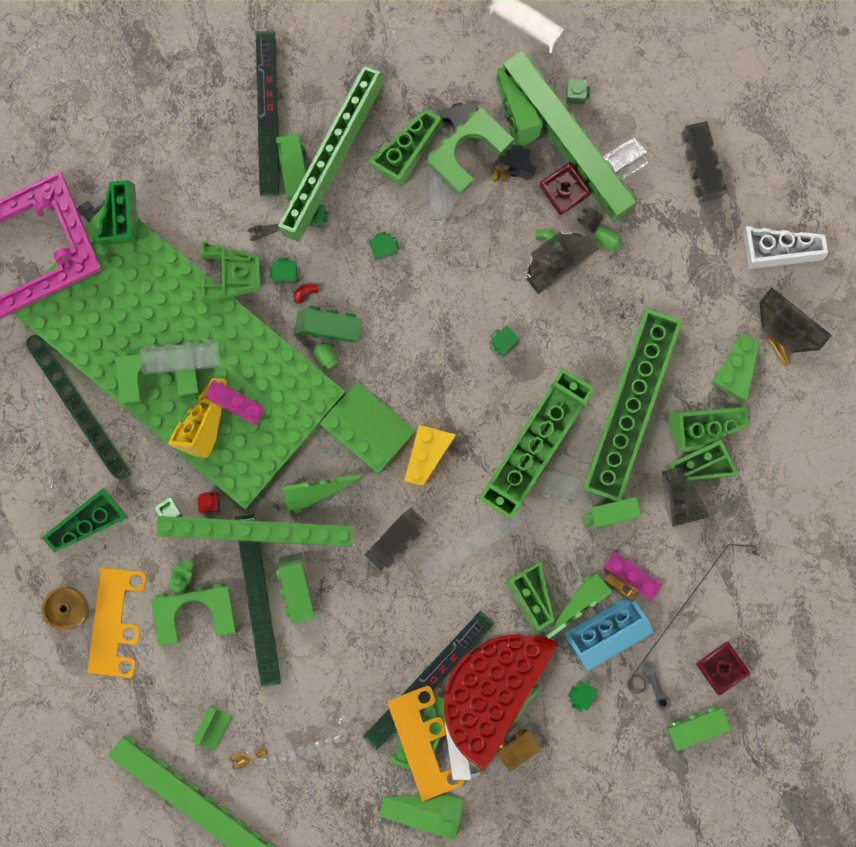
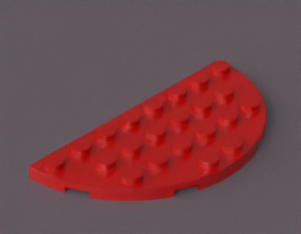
M522 634L500 636L480 644L471 653H467L452 671L444 696L446 727L453 743L461 754L479 769L486 771L555 653L558 642L537 635L535 637L522 636Z

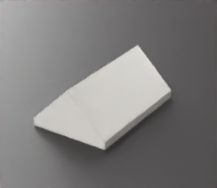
M445 723L453 780H469L479 776V768L461 754L453 743Z

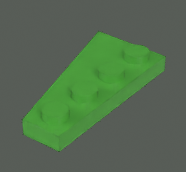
M435 695V703L425 709L421 718L424 723L440 717L445 725L444 698ZM437 722L432 723L429 727V731L433 735L439 734L442 729L441 725ZM440 738L430 741L433 752H435ZM401 743L389 762L411 770Z

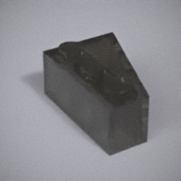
M409 508L364 555L380 571L385 567L389 569L396 562L394 557L398 553L402 555L409 548L407 544L411 540L414 542L421 535L420 531L427 522L412 508Z

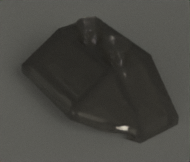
M560 231L529 255L526 280L539 295L582 265L599 248L587 233Z
M772 287L759 302L761 329L791 353L820 350L832 336Z

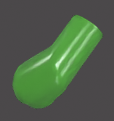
M553 230L535 231L536 240L547 239L551 242L552 248H559L561 246L560 242L562 239Z

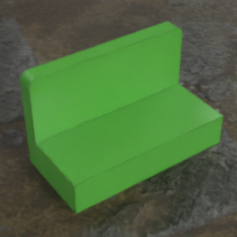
M209 706L192 742L214 751L232 718L231 715L213 706Z

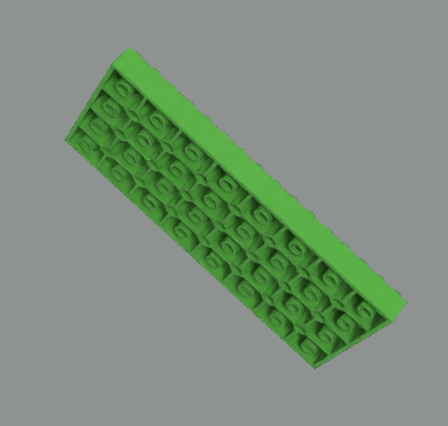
M103 206L85 227L102 270L13 314L118 403H120L115 357H120L121 353L130 352L131 355H136L142 350L158 352V349L163 347H170V350L177 349L179 345H189V347H193L195 352L200 394L212 378L226 379L227 387L265 407L257 425H253L222 408L216 442L208 458L195 457L172 447L240 506L248 510L319 427L320 422L331 409L346 395V392L233 297L202 302V284L216 283L139 218H137V242L100 245L95 242V236L98 234L100 226L99 220L100 217L102 218L105 207ZM56 261L45 274L58 268ZM156 362L147 366L141 374L142 403L124 405L123 407L168 444L178 423H183L189 415L187 411L190 407L193 409L199 402V395L182 398L178 396L176 374L173 367L167 363Z

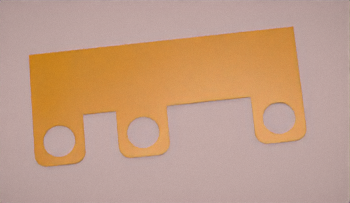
M101 567L87 673L131 678L134 675L135 660L133 658L117 656L118 643L135 645L138 642L139 627L133 624L121 623L125 590L143 591L146 581V574L144 572ZM133 575L141 577L142 584L139 587H132L130 585V578ZM127 628H132L135 631L134 639H124L123 631ZM123 661L131 664V670L126 674L119 671V664Z
M430 686L419 688L387 701L422 802L464 784V780H459L455 785L447 782V776L452 773V770L440 772L430 741L443 737L446 734L442 718L436 717L424 723L422 721L419 710L435 703V697ZM422 691H427L431 696L430 701L426 704L421 703L418 699ZM434 722L439 723L442 728L441 732L437 735H433L429 731L430 725Z

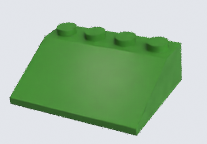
M358 382L320 422L322 428L378 475L416 432Z

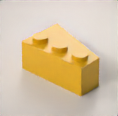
M419 425L404 482L424 487L454 441L456 434Z

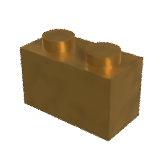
M519 730L513 735L514 739L509 743L507 740L502 742L499 750L496 752L509 772L542 750L528 730Z

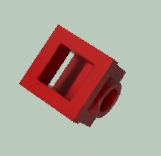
M218 492L199 494V497H197L199 513L220 511Z

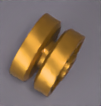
M66 587L56 588L49 592L43 599L41 606L45 622L58 630H72L79 627L87 618L89 611L85 596L76 589ZM64 605L67 606L66 612L62 611V608H65Z

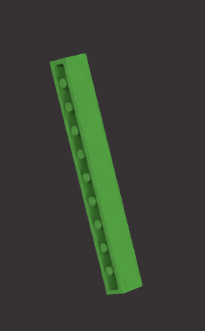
M363 66L278 224V228L283 236L297 242L301 241L384 85L380 71Z
M158 516L156 536L353 547L354 527Z
M121 737L108 755L117 764L227 847H277L270 841L266 843L262 840L263 836L256 830L250 831L246 828L247 824L240 818L234 819L230 816L231 811L227 808L217 806L214 798L208 794L206 796L201 794L198 786L192 782L190 784L183 780L185 777L177 771L173 773L169 770V765L161 759L157 761L152 757L154 754L145 747L143 749L137 745L138 741L133 737Z

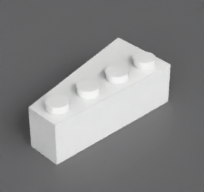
M746 226L743 232L749 269L825 260L828 254L826 238L822 234L793 233L786 230L774 231L768 228L757 229Z

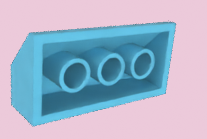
M624 598L564 634L586 671H589L654 632L647 617L635 600L630 602Z

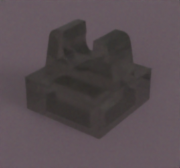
M594 208L583 209L582 212L585 216L583 219L578 218L577 221L587 231L595 233L603 217Z

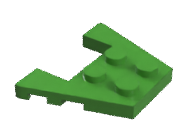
M202 240L201 258L221 259L222 285L202 284V302L259 291L258 256L238 250L232 252L226 250L224 246L209 245L208 241Z

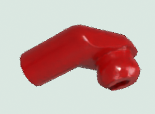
M318 284L301 285L293 293L294 302L301 304L304 302V297L307 294L318 293Z

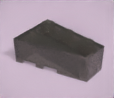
M681 467L662 471L666 511L673 527L710 517L702 498H700Z

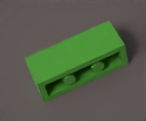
M715 705L705 709L706 713L699 715L697 712L687 716L688 720L686 721L676 720L669 723L670 727L666 728L674 750L679 751L731 731L723 708H717Z

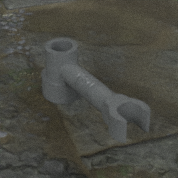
M105 200L94 207L89 201H86L77 210L89 223L101 210Z
M651 661V670H647L645 665L642 664V669L647 673L656 696V708L660 711L669 709L671 700L662 693L654 670V662ZM660 700L665 701V707L660 706Z

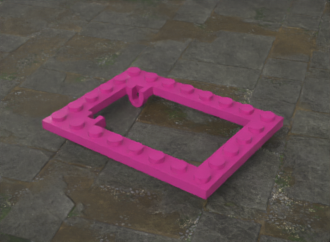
M61 171L0 199V222L33 206L36 214L39 216L44 215L43 208L45 207L51 211L56 210L71 247L70 249H58L54 253V259L58 266L57 269L0 296V319L102 270Z

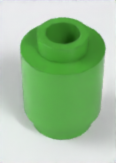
M600 227L593 239L597 242V245L610 252L618 251L623 242L620 240L621 235L606 227Z
M321 342L314 347L315 351H313V354L321 368H324L325 371H329L339 364L337 361L338 357L329 343Z

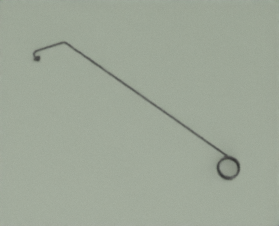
M728 544V545L726 546V548H727L729 545H732V546H753V547L755 548V551H752V553L754 554V556H755V553L757 554V551H756L757 548H756L754 545ZM718 559L715 561V563H714V564L712 565V567L709 569V571L707 572V574L710 572V570H711V569L713 568V566L716 564V562L718 561ZM704 578L701 580V582L698 584V586H697V587L695 588V590L692 592V594L690 595V597L693 595V593L696 591V589H697V588L699 587V585L702 583V581L704 580ZM687 601L684 603V605H683V606L681 607V609L678 611V613L676 614V616L674 617V619L677 617V615L679 614V612H680V611L682 610V608L685 606V604L687 603ZM671 623L668 625V627L665 629V631H664V632L662 633V635L659 637V639L657 640V642L660 640V638L663 636V634H664V633L666 632V630L669 628V626L671 625ZM657 642L654 644V646L651 648V650L648 652V654H647V655L645 656V658L642 660V662L640 663V665L643 663V661L646 659V657L649 655V653H650V652L652 651V649L655 647V645L657 644ZM640 665L627 681V688L633 694L643 692L646 686L645 680L641 676L634 675ZM633 677L641 678L644 682L643 690L640 692L631 691L629 688L630 679L632 680Z

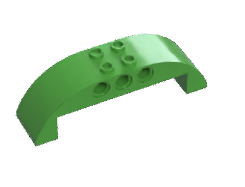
M562 368L478 499L512 520L595 388Z

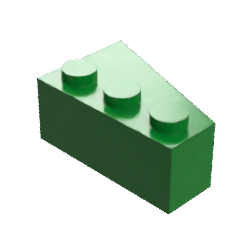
M309 306L297 312L294 335L303 333L312 335L311 337L315 338L319 336L329 338V340L355 343L359 341L362 319L356 318V314L345 313V315H340L336 310L324 312L320 311L319 307Z

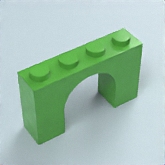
M482 107L478 111L475 109L468 116L469 120L465 124L461 123L454 130L456 133L451 138L449 136L446 137L441 143L442 147L438 151L434 149L427 157V165L459 196L473 184L474 180L455 159V150L462 141L470 138L480 139L499 156L514 143V138Z
M179 345L177 349L170 350V347L159 348L158 352L142 350L136 355H131L130 352L121 353L120 357H115L120 404L124 406L142 403L141 374L147 366L156 362L167 363L173 367L176 374L178 396L182 398L200 395L193 347Z
M637 497L592 507L584 512L585 515L582 516L584 527H588V530L591 531L635 520V518L641 517Z
M224 583L213 585V589L206 590L205 587L194 588V592L186 593V590H183L180 593H175L174 596L167 597V593L155 595L156 599H151L158 646L180 642L177 628L178 611L187 602L195 600L203 602L210 608L216 636L237 632L230 587H225Z

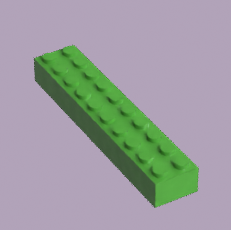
M520 51L503 63L504 72L536 109L538 117L541 116L543 130L567 162L572 163L591 190V194L612 222L615 223L633 209L636 203L634 194L630 190L627 191L623 186L624 181L622 178L613 173V167L610 162L601 157V151L596 144L592 145L589 141V134L586 130L580 129L577 125L579 123L577 118L573 114L570 115L568 113L565 102L556 97V91L551 84L547 85L544 81L543 73L540 69L536 70L532 65L533 60L531 57Z
M647 308L643 312L582 491L612 502L621 501L682 324L681 320Z

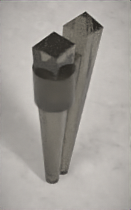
M278 224L257 225L248 229L249 233L255 232V236L250 238L253 242L280 231Z

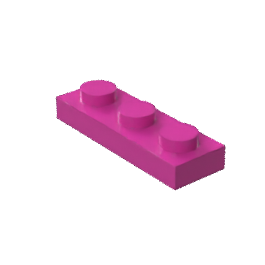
M216 380L212 381L205 396V399L253 425H257L265 408Z
M613 552L603 567L622 581L635 587L640 594L650 601L662 586L658 581L616 552Z

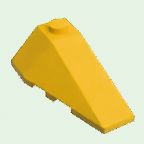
M212 378L199 395L197 405L193 409L190 407L187 411L188 417L183 423L179 422L168 442L169 446L195 457L208 458L216 442L222 407L205 399V396L213 380L226 386V379Z

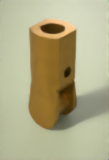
M609 573L604 580L609 588L630 602H633V597L639 593L635 587L622 581L612 573ZM625 587L629 589L627 594L622 591Z

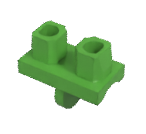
M183 559L180 566L175 565L173 567L172 577L169 581L170 590L180 593L185 587L189 588L192 580L193 563Z

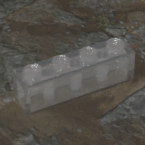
M493 0L489 6L488 13L493 20L505 23L509 30L513 32L516 30L522 34L521 37L528 42L533 41L544 52L548 51L551 53L563 36L564 29L519 0Z
M215 339L203 340V343L195 344V341H185L184 345L165 343L164 347L145 345V349H140L141 372L144 375L222 367L220 344L215 342Z

